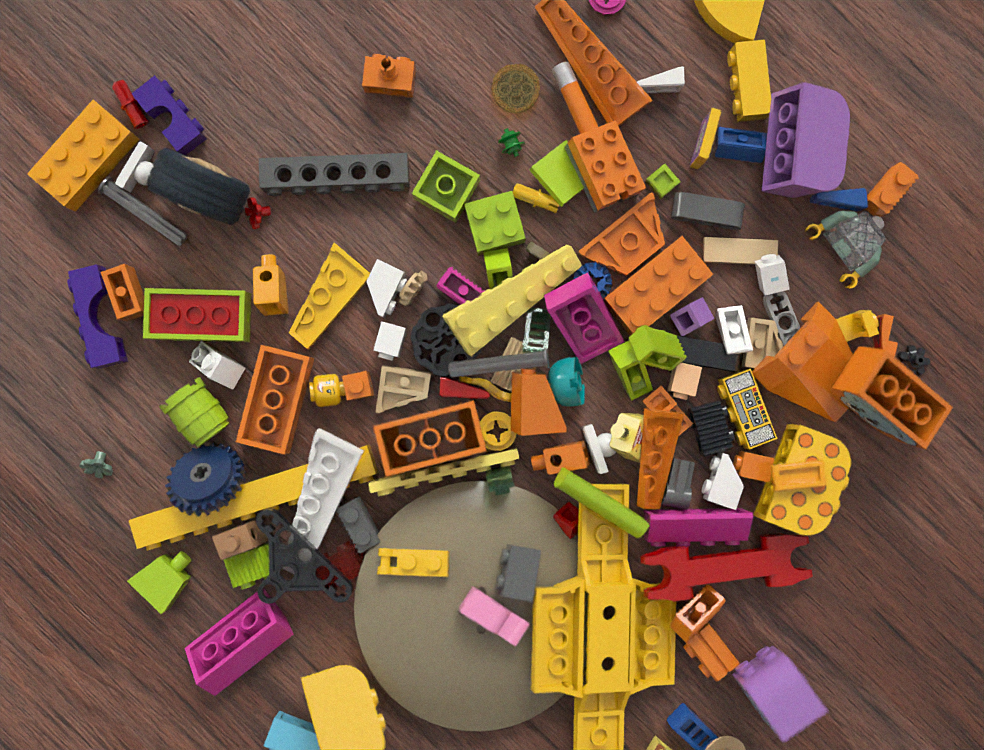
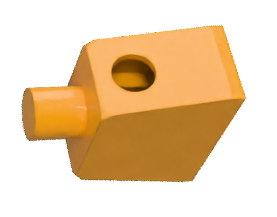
M275 255L261 256L262 266L253 268L254 305L264 316L289 314L285 274L279 265L276 264Z

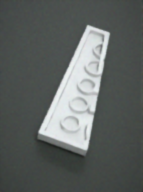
M320 428L314 435L309 464L304 476V484L299 496L296 516L292 524L317 549H319L364 452V450ZM292 533L289 537L288 544H291L293 542L294 537ZM302 548L298 552L300 560L304 562L311 560L312 554L310 550ZM283 567V569L294 574V570L291 567Z

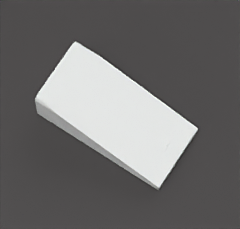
M678 67L637 81V83L646 93L680 92L685 84L684 67Z
M742 305L717 309L715 317L727 355L752 352L753 349Z

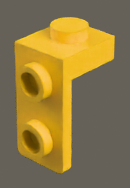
M859 310L836 319L846 341L879 334L877 329L879 326L878 319L871 310Z

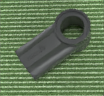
M673 458L662 505L688 510L692 496L690 485L695 462Z

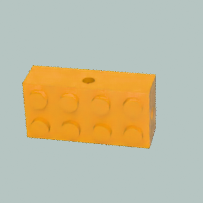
M92 100L27 174L64 207L76 212L139 141V138L104 107Z

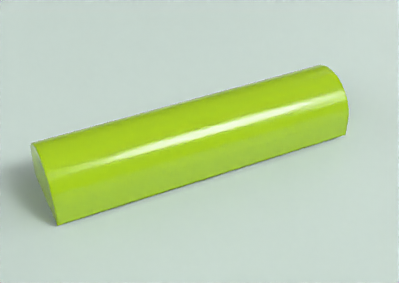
M562 467L554 482L556 488L630 535L640 538L649 528V523L643 517L570 470Z

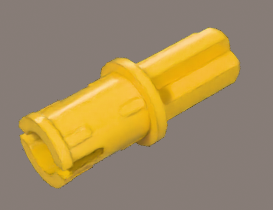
M519 183L515 185L513 189L514 198L533 204L534 208L538 206L555 214L557 213L559 204L551 195L541 192L542 189L537 191Z

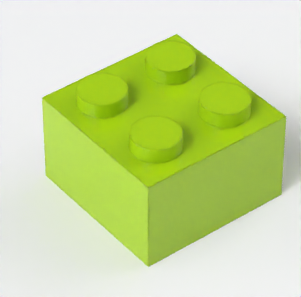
M436 150L413 190L412 196L414 200L456 223L465 208L464 204L468 203L478 186L480 175Z
M512 191L464 204L478 256L482 255L483 252L525 243L526 238Z

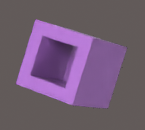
M703 297L670 315L681 336L715 319Z

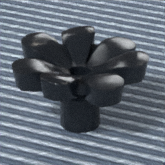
M908 345L906 347L907 352L900 351L897 357L903 360L900 363L914 375L924 374V366L930 364V359L924 357L926 351L923 348L919 347L916 349L914 345Z

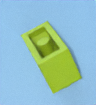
M508 248L483 252L489 289L492 290L501 285L502 281L507 278H513Z
M630 341L608 350L614 368L631 401L653 390L645 364L638 362Z

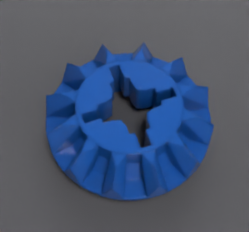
M596 262L582 265L576 271L573 280L587 272H590L594 278L602 277L596 286L602 298H605L612 287V278L605 266Z

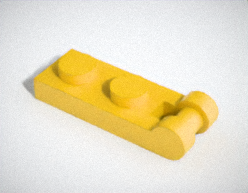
M379 548L378 556H381L380 566H377V574L448 577L450 551ZM391 557H397V567H390Z

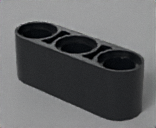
M677 336L681 347H683L682 351H685L684 355H687L686 359L681 363L739 372L742 353L727 355L725 346L722 343Z

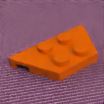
M652 192L580 249L578 254L627 276L665 245L660 228L659 214H657L654 202V194Z

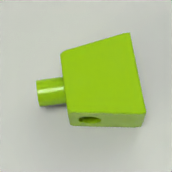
M180 551L173 559L168 554H164L131 577L127 582L160 614H163L172 607L190 580V575L184 569L192 560L183 551Z

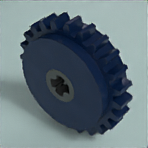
M211 443L210 446L203 444L200 448H192V451L184 453L180 460H176L177 464L175 467L170 468L172 474L166 477L170 483L165 485L168 490L166 495L174 507L181 513L185 511L188 516H191L194 512L197 517H200L202 513H206L208 516L211 511L216 510L219 512L221 507L224 505L228 506V502L236 498V492L242 490L239 484L245 482L242 475L246 474V471L243 468L244 463L230 446L225 448L221 443L218 447L214 443Z

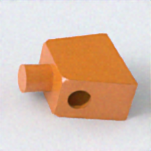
M586 440L545 448L542 455L531 456L533 470L547 469L549 475L559 473L562 467L570 471L587 468L590 465ZM559 455L562 458V462L557 463L554 460V456Z

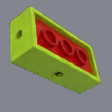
M145 288L144 339L250 342L251 293L239 290Z

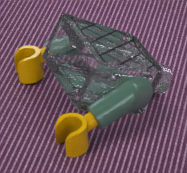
M838 211L821 220V224H811L805 230L806 232L810 228H814L817 231V235L809 238V240H815L820 236L821 231L826 230L823 233L848 269L850 271L855 270L852 274L847 273L840 277V282L845 281L847 277H851L852 282L846 287L849 289L857 285V278L860 276L864 277L878 265L882 252L881 245L886 240L881 232V229L884 227L883 219L879 216L871 218L867 212L857 214L854 211Z

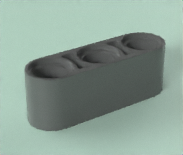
M676 192L671 218L695 224L740 230L745 204L727 199Z

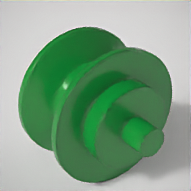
M506 128L504 129L505 134L498 140L499 144L505 145L502 153L514 154V157H518V152L525 145V142H519L518 140L521 132L509 131Z

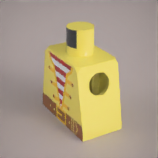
M621 413L617 423L611 428L610 448L622 457L640 463L644 415Z

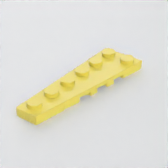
M565 245L545 258L540 259L536 264L526 267L515 277L505 279L501 285L492 290L484 291L480 297L463 303L442 317L466 354L472 356L540 301L545 294L551 292L578 270L582 264L572 246Z
M517 448L374 479L368 483L370 493L377 492L378 496L393 493L395 487L404 486L405 489L419 486L418 482L428 480L429 483L442 481V476L451 474L453 478L467 475L468 470L476 469L477 473L491 470L490 465L500 463L501 467L514 465L515 460L519 459Z

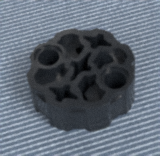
M446 304L445 306L427 309L421 314V318L411 331L410 339L413 345L414 357L421 366H424L438 376L447 377L450 375L448 370L449 363L454 362L457 355L463 354L468 360H474L482 352L481 348L474 355L469 356L460 343L456 345L458 341L456 337H453L451 340L452 345L450 347L445 344L436 348L443 342V335L448 337L454 336L452 331H447L449 326L442 316L458 307V305ZM431 314L440 316V323L435 327L427 324V318ZM437 336H438V338H439V339H437L436 341H434V342L431 343V344H428V343H426V342H422L423 339H424V340H429V341H431V340H433L434 338H436ZM421 346L426 348L428 351L431 349L433 350V352L430 354L433 361L432 363L428 361L426 358L421 359V356L423 355ZM446 349L448 352L440 356V363L437 364V355Z

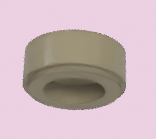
M531 241L526 248L528 253L539 260L550 254Z

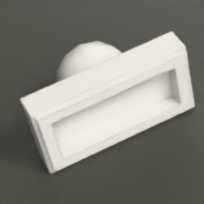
M140 141L115 184L130 193L137 182L147 185L148 176L151 175V168L154 167L153 163L149 161L155 151Z
M592 424L583 426L582 431L596 472L598 474L609 472L604 457H611L616 453V451L610 448L612 435L610 433H602L597 437Z

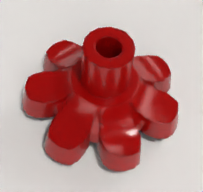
M254 197L247 198L248 207L245 208V214L250 216L249 223L252 229L255 230L260 228L259 223H261L263 216H270L271 210L269 206L261 207V205H258Z

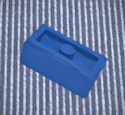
M718 127L715 157L762 163L766 153L767 133Z

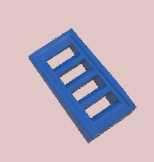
M864 188L820 192L810 197V203L841 209L862 211L868 207L867 192Z
M682 703L667 718L671 728L695 750H705L713 740L719 738L685 703ZM692 722H694L686 731H684ZM700 729H702V730L692 739V737H693ZM708 735L709 737L699 746L698 744Z

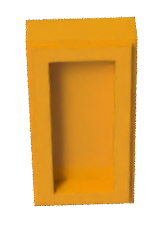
M824 460L770 465L773 491L775 492L827 486Z

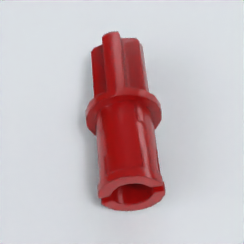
M119 80L113 83L112 89L122 104L121 110L126 112L134 129L146 126L149 121L138 105V101L131 94L132 92L126 82Z

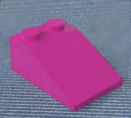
M588 272L544 295L548 312L581 364L625 342Z

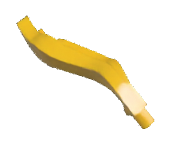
M459 377L460 381L485 388L498 400L511 402V393L498 389L486 379Z

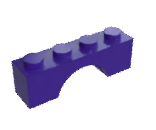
M96 264L68 271L70 279L67 280V283L75 299L73 309L80 320L79 334L85 342L86 350L84 355L86 362L91 368L100 369L128 362L123 338L111 336L99 324L97 316L98 306L108 292L101 272L105 271L106 267Z

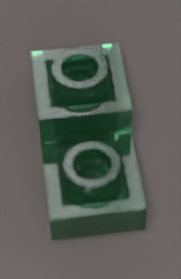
M498 466L486 471L489 492L495 491V495L509 493V488L514 487L510 466Z

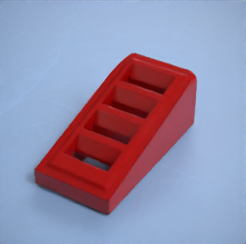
M440 377L441 397L489 398L490 393L485 390L446 377Z

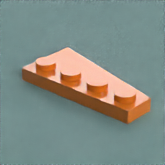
M644 408L637 496L638 507L643 509H660L684 414Z

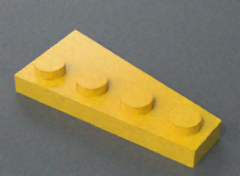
M333 243L326 261H324L320 273L289 331V334L307 349H310L364 286L370 275V272L335 243Z

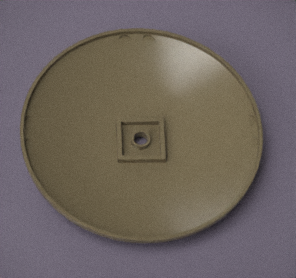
M465 481L445 485L417 497L401 508L382 527L377 535L380 543L368 549L359 571L354 600L355 626L363 656L371 672L384 690L402 707L430 723L445 728L461 731H490L511 727L527 721L545 711L565 694L562 692L534 693L531 691L533 601L502 597L498 595L499 590H496V579L498 574H502L503 564H500L502 549H506L507 544L541 550L535 587H554L557 583L577 576L578 533L572 539L566 536L553 518V515L558 511L556 507L543 498L510 484L494 481ZM379 548L450 551L448 577L377 574V566H380L381 556H378ZM391 557L390 567H397V557ZM472 586L530 624L516 646L460 612L459 607ZM586 591L584 600L583 670L587 665L588 593Z

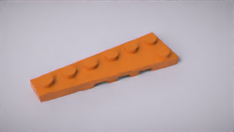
M541 0L535 6L607 123L616 120L619 127L652 102L650 96L565 0Z

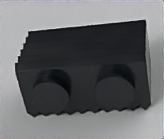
M713 401L688 408L701 456L705 457L733 449L732 443L735 442V437L732 429H728L725 420L729 418L725 404L721 405L720 401Z

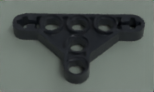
M273 508L264 509L258 514L256 518L257 526L269 538V576L262 582L257 592L262 602L274 603L285 591H324L332 600L340 603L349 599L353 593V585L350 580L285 517ZM264 515H273L272 522L276 526H279L280 523L284 526L276 534L272 533L276 528L272 524L266 526L263 523L266 520ZM283 531H289L293 534L294 539L291 544H284L281 541L280 535ZM306 548L310 550L312 554L310 561L304 562L300 560L298 556L300 549ZM285 566L291 567L294 570V577L290 580L284 579L281 575V569ZM319 566H326L329 569L330 576L327 579H321L317 576L316 570ZM334 575L337 577L334 582L339 587L342 585L347 587L345 589L347 595L343 593L340 595L336 594L338 588L333 583L330 587L326 585L333 579ZM265 585L275 586L277 590L275 597L269 598L264 594Z

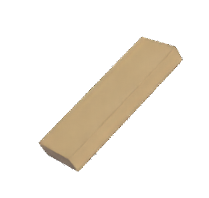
M703 238L702 261L704 263L755 265V261L761 260V257L764 255H778V240Z

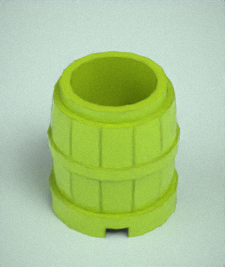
M200 377L194 380L197 383L196 385L190 386L187 384L165 401L168 406L166 404L159 406L162 412L170 417L177 427V431L191 445L195 444L197 448L230 424L228 422L229 417L221 407L220 402L205 388L206 384Z

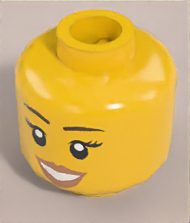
M336 374L317 375L314 377L313 382H309L311 402H315L318 407L339 405L341 396H346L343 381L339 382Z

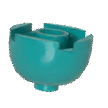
M578 357L558 360L549 370L547 380L557 404L575 407L585 403V384H582L580 375H583V371Z

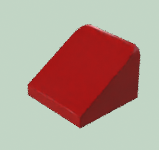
M568 502L553 515V518L566 536L572 539L578 533L579 509Z

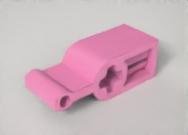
M472 586L459 607L461 613L515 646L530 625L527 621L474 586Z

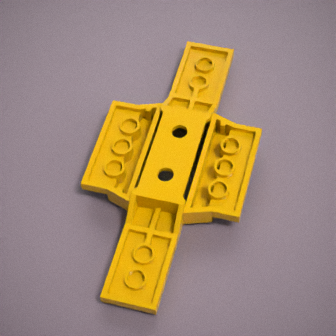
M591 484L629 508V484ZM580 502L577 576L557 583L554 587H535L531 691L534 693L562 692L574 696L573 750H623L624 709L629 696L650 686L673 685L675 683L676 632L670 628V623L676 615V601L653 600L644 597V589L657 586L660 583L649 584L632 578L628 563V533ZM586 591L588 593L586 684H583L584 600ZM613 606L614 616L609 620H605L603 617L604 608ZM606 657H612L613 667L608 671H604L602 669V661Z

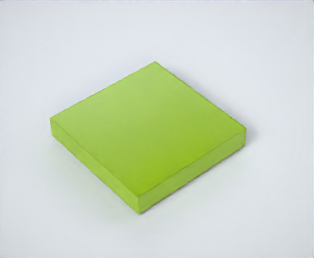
M567 140L539 160L529 170L561 207L584 189L564 148L568 143Z

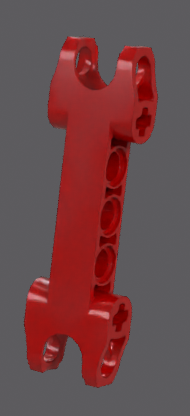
M772 533L760 535V548L689 557L688 546H671L640 556L641 563L645 565H660L664 571L662 582L657 586L644 589V597L653 600H687L694 597L693 586L762 576H764L765 586L767 587L794 585L813 577L812 569L794 568L790 561L792 551L796 547L809 544V538L806 535Z

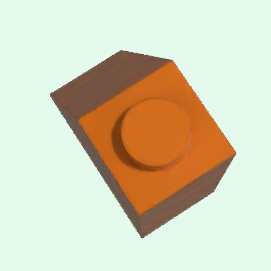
M534 367L523 368L519 372H512L511 431L520 436L566 432L565 422L546 375L537 372Z

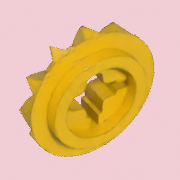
M491 412L481 419L480 426L486 448L493 451H501L512 445L517 433L511 431V417L503 412ZM495 420H497L500 428H508V431L500 434V442H497L495 434H486L487 431L494 429Z

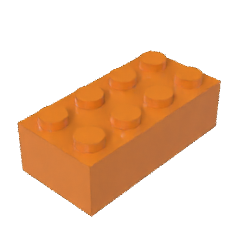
M681 236L603 300L610 312L631 336L640 326H650L710 278L713 273L685 238Z
M264 345L260 346L236 439L237 443L280 454L290 453L314 358Z

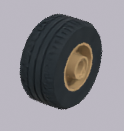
M163 148L158 152L157 160L154 161V167L150 171L151 175L147 179L149 190L193 213L230 225L239 220L240 213H242L243 206H245L250 194L248 184L199 158H190L168 148Z

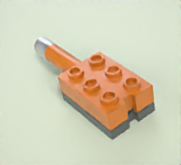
M562 62L552 69V73L580 133L572 137L564 148L583 184L584 192L594 213L613 206L618 200L621 203L637 196L646 189V186L616 120L598 127L569 62Z

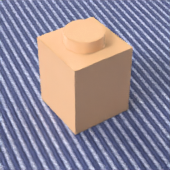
M680 363L671 372L667 391L673 392V397L687 400L688 396L695 397L702 367Z

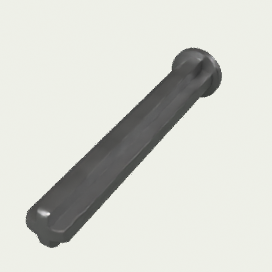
M107 177L102 181L98 188L100 194H106L175 244L181 246L186 241L187 234L116 185L113 182V178Z
M544 348V351L451 362L449 363L448 370L451 377L540 366L549 368L548 350Z

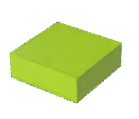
M666 164L662 165L645 180L660 199L680 183L679 179Z

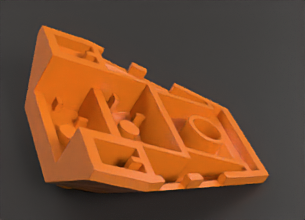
M816 302L800 319L804 325L774 357L766 356L752 371V374L767 391L836 423L849 407L837 399L830 389L853 356V353L837 320L820 302Z

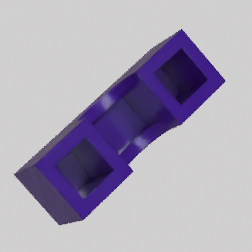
M154 75L131 94L153 119L165 112L172 114L170 126L162 131V133L178 153L186 156L206 140L202 134V131L205 129L196 118L191 120L187 115V112L190 110L181 99L176 101L172 96V93L175 91L166 80L161 82Z

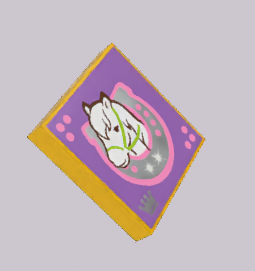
M712 108L701 123L690 164L691 168L699 169L709 158L721 115V110Z

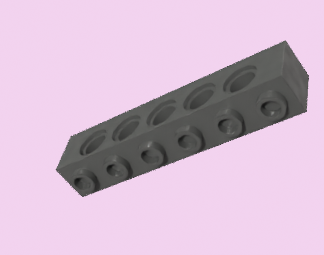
M407 153L259 158V188L267 192L269 196H280L282 192H291L293 195H305L306 191H316L317 194H330L331 190H340L341 193H355V189H365V192H379L380 188H389L390 191L399 192L404 191V187H410L409 157ZM381 169H389L391 171L389 177L385 179L378 177V172ZM357 170H365L366 174L363 179H354V173ZM310 171H315L316 178L310 182L305 181L306 174ZM332 171H341V176L338 180L332 181L329 179ZM283 173H292V177L288 182H281Z

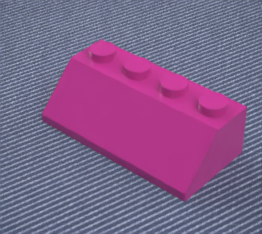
M731 508L644 510V519L650 525L644 533V540L651 542V546H666V542H675L676 546H690V542L700 541V545L705 546L715 545V541H725L726 545H740V541H748L753 513L742 508H736V510Z
M264 589V594L267 597L271 598L267 591ZM256 592L185 648L197 686L216 696L294 635L286 616L275 602L270 604L262 602Z

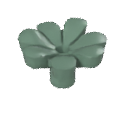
M101 451L96 452L93 460L85 459L79 465V467L85 469L84 473H95L97 478H103L104 474L111 476L113 472L112 466L105 464L106 454Z

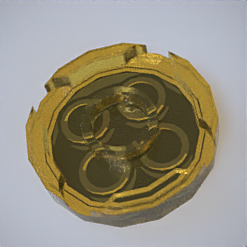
M508 64L498 70L494 76L492 83L493 99L504 111L515 114L526 112L538 100L540 92L539 78L528 66Z

